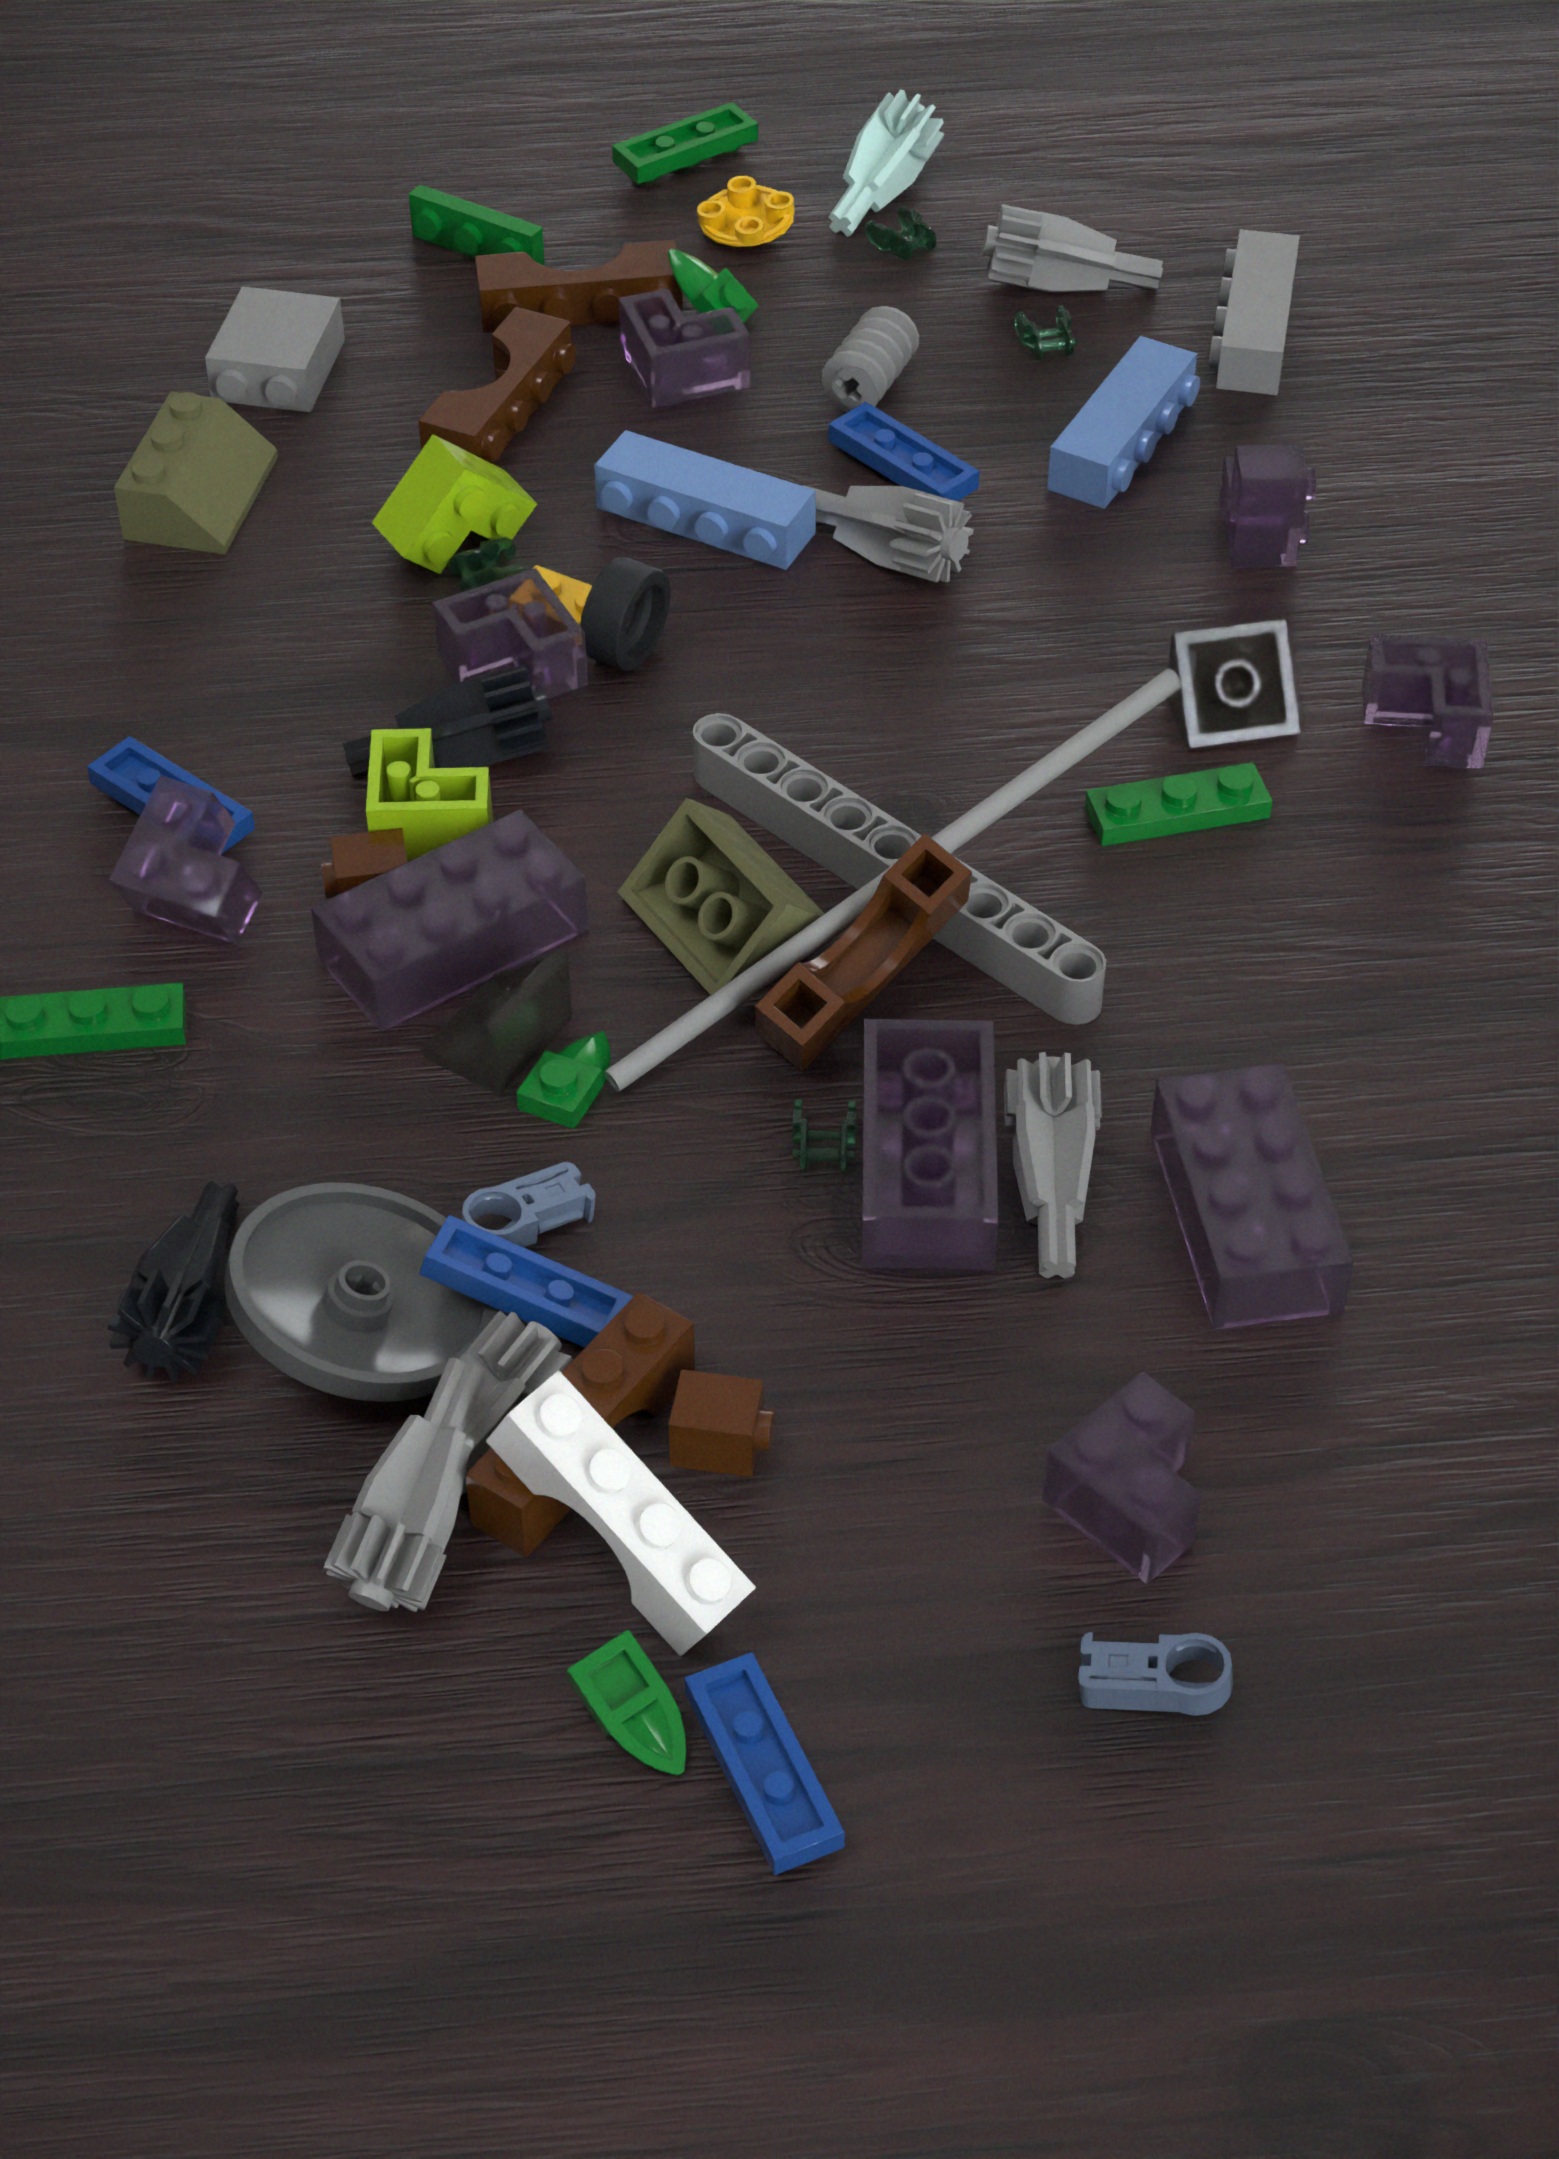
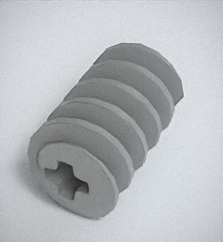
M887 306L871 308L861 316L859 322L854 325L850 334L845 337L842 344L836 349L833 356L829 358L822 370V384L825 393L835 406L846 413L864 402L876 407L879 400L883 398L887 389L891 387L895 378L900 375L903 367L908 364L910 358L919 347V333L909 316L896 308Z

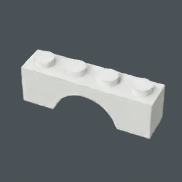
M559 1370L512 1409L486 1440L534 1495H546L565 1503L584 1517L600 1533L612 1548L626 1572L631 1587V1603L680 1657L708 1634L756 1588Z

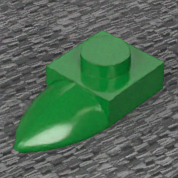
M673 248L667 251L670 266L681 290L723 340L734 334L759 306L726 267L719 273H716L710 266L688 253Z
M600 1031L574 1041L557 1054L545 1050L516 1092L518 1110L575 1129L606 1081L604 1071L610 1068L611 1061L610 1045L606 1033Z
M629 1629L567 1669L565 1677L605 1737L611 1735L624 1750L654 1769L676 1776L684 1772L686 1738L680 1711L669 1688Z

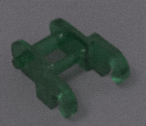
M906 206L899 208L897 212L898 221L904 229L900 232L891 226L886 227L882 223L876 225L873 220L865 224L866 236L874 246L883 252L890 250L904 261L911 259L913 250L923 246L928 250L936 247L935 232L922 221L920 213L914 209L908 211Z
M1064 306L1056 308L1058 328L1037 330L1034 322L1029 321L1027 316H1024L1023 311L1015 313V328L1022 346H1029V351L1033 352L1037 360L1042 359L1043 351L1064 349L1067 355L1073 354L1074 345H1077V338L1072 336V318L1068 310L1065 311ZM1056 335H1058V338H1057V339H1050V340H1043V341H1042V339H1041L1042 337H1049V336H1056Z
M501 537L480 542V548L457 553L449 561L451 573L463 577L459 583L462 594L468 597L496 591L498 596L507 594L515 587L514 578L518 577L519 582L528 573L525 566L492 567L499 565V552L504 549V554L507 558L514 557L516 548L511 539Z
M794 1099L793 1144H801V1149H793V1159H800V1170H806L807 1161L839 1162L840 1170L846 1171V1160H854V1150H846V1146H855L856 1101L848 1100V1119L841 1121L840 1131L808 1130V1121L802 1118V1099ZM808 1139L840 1140V1148L808 1147Z

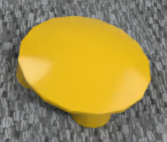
M750 176L733 177L728 181L727 189L713 195L697 207L698 224L702 232L717 243L733 247H750L773 241L785 234L793 224L795 213L794 198L790 193L756 185L755 179Z

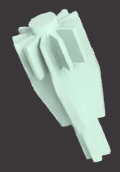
M900 90L895 97L890 92L887 93L859 132L843 175V179L850 186L829 215V218L832 220L829 227L835 233L842 231L846 236H850L870 207L876 213L908 188L944 137V133L939 131L944 123L943 119L929 118L936 107L933 104L927 108L919 103L921 95L916 94L913 100L908 102L904 90Z

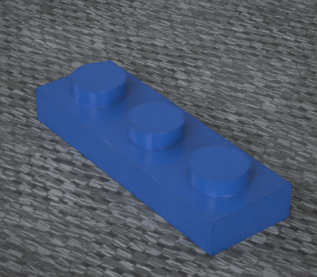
M867 402L862 403L829 423V442L900 486L954 501L961 500L979 488V470Z
M131 736L87 766L90 784L212 861L255 830L252 811Z
M451 1215L447 1217L427 1251L419 1275L505 1313H516L519 1319L528 1323L530 1321L537 1322L549 1329L553 1334L584 1348L633 1298L628 1293Z
M753 1652L684 1677L685 1695L774 1876L844 1848L845 1832Z

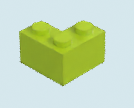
M433 434L376 515L372 524L403 558L441 574L470 531L507 547L532 513L537 503L505 470Z
M431 728L371 730L366 800L368 832L402 828L407 862L492 860L493 812L489 767L435 768Z

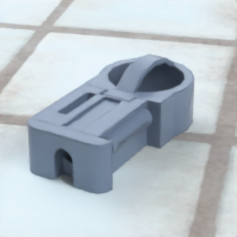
M562 1162L509 1182L473 1192L463 1203L462 1221L521 1247H526L537 1243V1234L583 1217L588 1223H591L594 1218L596 1193L589 1184L580 1186L581 1172L573 1163ZM497 1214L510 1218L512 1221L500 1230H490L477 1225L473 1220L483 1215Z
M1088 1632L1081 1640L1082 1666L1079 1667L1078 1680L1081 1703L1087 1708L1180 1712L1197 1716L1210 1714L1220 1709L1230 1698L1233 1688L1231 1656L1224 1644L1211 1635L1201 1633L1182 1635L1159 1634V1644L1094 1641L1093 1632ZM1196 1659L1210 1662L1218 1667L1222 1673L1217 1681L1208 1683L1184 1682L1169 1676V1673L1175 1666L1184 1661Z

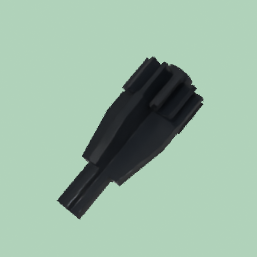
M526 664L446 687L395 715L398 728L394 729L431 728L435 768L485 767L548 749L549 742L543 723L553 720L544 686L533 688ZM371 735L343 743L345 758L352 776L369 772Z
M214 1181L206 1184L191 1218H188L184 1213L176 1218L140 1257L132 1274V1280L128 1288L124 1289L107 1328L115 1332L109 1343L111 1349L130 1348L123 1364L130 1367L140 1360L148 1365L147 1378H153L157 1367H165L171 1381H178L183 1368L192 1375H195L199 1372L203 1360L207 1361L222 1325V1318L226 1308L224 1276L230 1252L225 1249L229 1228L240 1205L235 1200L238 1189L234 1185L228 1183L221 1188Z

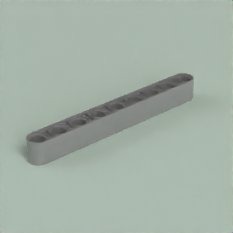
M721 713L710 714L700 718L694 724L692 733L695 781L702 788L858 890L894 865L922 836L734 716ZM959 860L972 871L969 899L933 939L1063 1023L1079 1025L1096 1019L1101 1012L1106 970L1104 954L1093 944Z

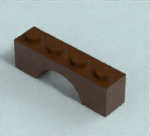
M675 240L628 243L624 245L618 256L610 262L593 269L581 271H563L548 268L534 261L526 252L475 256L483 333L494 332L515 307L570 321L571 326L683 317L682 290L673 274L667 253L671 248L677 250Z
M515 307L492 333L494 369L497 380L477 389L443 391L418 420L421 450L434 434L489 463L497 461L501 457L504 447L517 432L524 429L528 418L540 403L547 401L558 381L564 374L567 375L572 370L576 359V347L571 341L570 321Z
M924 833L883 875L871 900L848 930L817 958L807 963L798 962L755 1005L756 1033L797 1069L803 1072L968 902L972 871Z
M638 1291L563 1370L562 1374L612 1429L622 1419L636 1411L642 1410L655 1418L675 1396L681 1369L695 1371L694 1322ZM492 1448L465 1474L471 1524L525 1558L532 1553L570 1511L571 1507L553 1497L534 1495Z

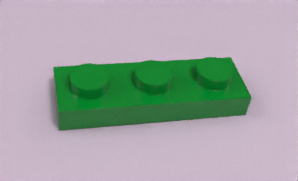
M730 102L612 145L613 163L637 184L656 180L661 175L683 167L694 166L702 160L724 152L735 151L740 146L757 141L758 123L736 104Z
M420 184L408 194L412 236L473 258L478 255L526 252L534 261L545 266L543 227Z
M1254 762L1086 790L1085 797L1086 812L1102 847L1270 818L1272 799Z
M183 982L0 997V1059L186 1044V995Z

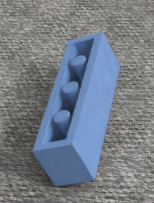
M1140 336L1051 445L1047 490L1103 509L1108 506L1119 491H1126L1136 468L1141 462L1147 463L1150 460L1157 441L1163 434L1168 435L1171 433L1181 410L1185 406L1190 407L1194 403L1200 387V377L1195 375L1197 353Z
M625 430L594 465L596 508L785 570L788 569L816 533V490Z

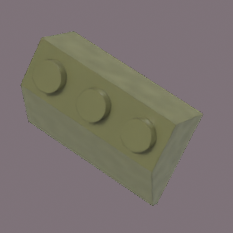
M170 391L114 486L123 539L226 555L278 459L277 448L222 399L199 396L191 392L179 393Z
M687 797L617 891L710 995L825 914L729 814Z

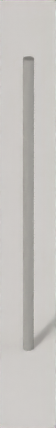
M1166 669L931 838L951 854L1179 690L1182 685L1178 675L1173 670ZM891 867L604 1071V1075L612 1088L617 1092L626 1088L790 970L798 962H801L851 926L871 900L883 875Z

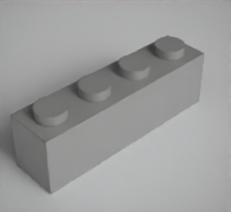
M1240 229L1237 249L1227 248L1219 305L1216 312L1214 336H1212L1209 367L1218 368L1216 389L1278 395L1300 235Z

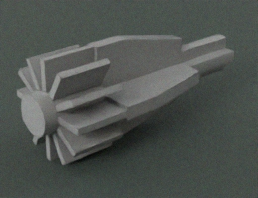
M1004 204L1001 205V210L998 213L997 226H987L982 246V255L990 257L986 275L988 280L1049 293L1106 291L1109 281L1157 290L1162 276L1163 261L1115 251L1117 240L1065 216Z
M803 485L804 487L816 490V522L835 527L834 539L878 566L936 583L938 581L947 583L950 581V570L959 573L961 570L959 560L962 559L964 554L969 555L970 550L967 549L968 537L973 535L974 529L964 527L972 514L970 511L963 510L964 503L904 486H850L847 496H842Z
M1046 1052L1039 1053V1060L1035 1061L1034 1064L1021 1058L1017 1060V1070L1006 1069L1004 1082L1005 1128L1015 1129V1136H1013V1166L1026 1220L1035 1226L1038 1225L1039 1274L1045 1278L1059 1275L1065 1279L1075 1275V1225L1083 1222L1096 1135L1095 1130L1100 1129V1118H1102L1100 1071H1091V1061L1088 1059L1071 1066V1053L1064 1052L1062 1057H1047Z
M498 1311L471 1346L459 1358V1360L466 1364L479 1366L484 1370L483 1375L486 1376L463 1430V1433L466 1434L464 1443L471 1447L466 1473L491 1448L486 1440L504 1417L558 1370L562 1373L573 1361L570 1355L559 1352L562 1344L549 1329L534 1321H530L525 1327L516 1313L513 1312L506 1316L502 1311ZM464 1478V1482H463V1487H462V1492H461V1494H464L465 1492H467L466 1479H465V1478Z
M458 1358L448 1359L424 1418L419 1415H410L365 1479L353 1507L352 1516L346 1514L323 1568L328 1570L326 1574L329 1577L342 1580V1586L350 1588L348 1596L353 1600L380 1611H388L390 1606L397 1608L399 1604L412 1612H417L418 1608L425 1610L447 1557L443 1552L453 1531L471 1449L470 1446L464 1443L466 1434L463 1433V1430L486 1378L483 1375L484 1370L479 1366L466 1364Z

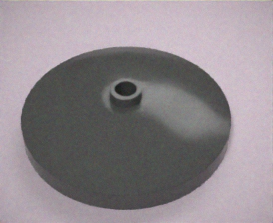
M335 1182L311 1184L284 1191L268 1199L253 1210L240 1225L234 1237L225 1268L224 1287L229 1310L239 1330L256 1351L276 1368L308 1386L326 1393L356 1400L391 1402L410 1400L433 1394L448 1359H459L497 1314V1309L419 1275L424 1257L446 1221V1217L415 1199L387 1189L364 1184Z

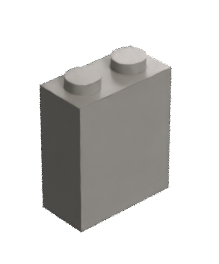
M242 286L205 357L211 397L220 398L228 403L311 413L345 341L340 298Z

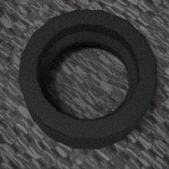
M617 557L604 567L592 585L581 615L580 643L582 650L589 658L622 671L635 670L647 659L663 632L669 613L671 589L669 578L658 568L629 557Z

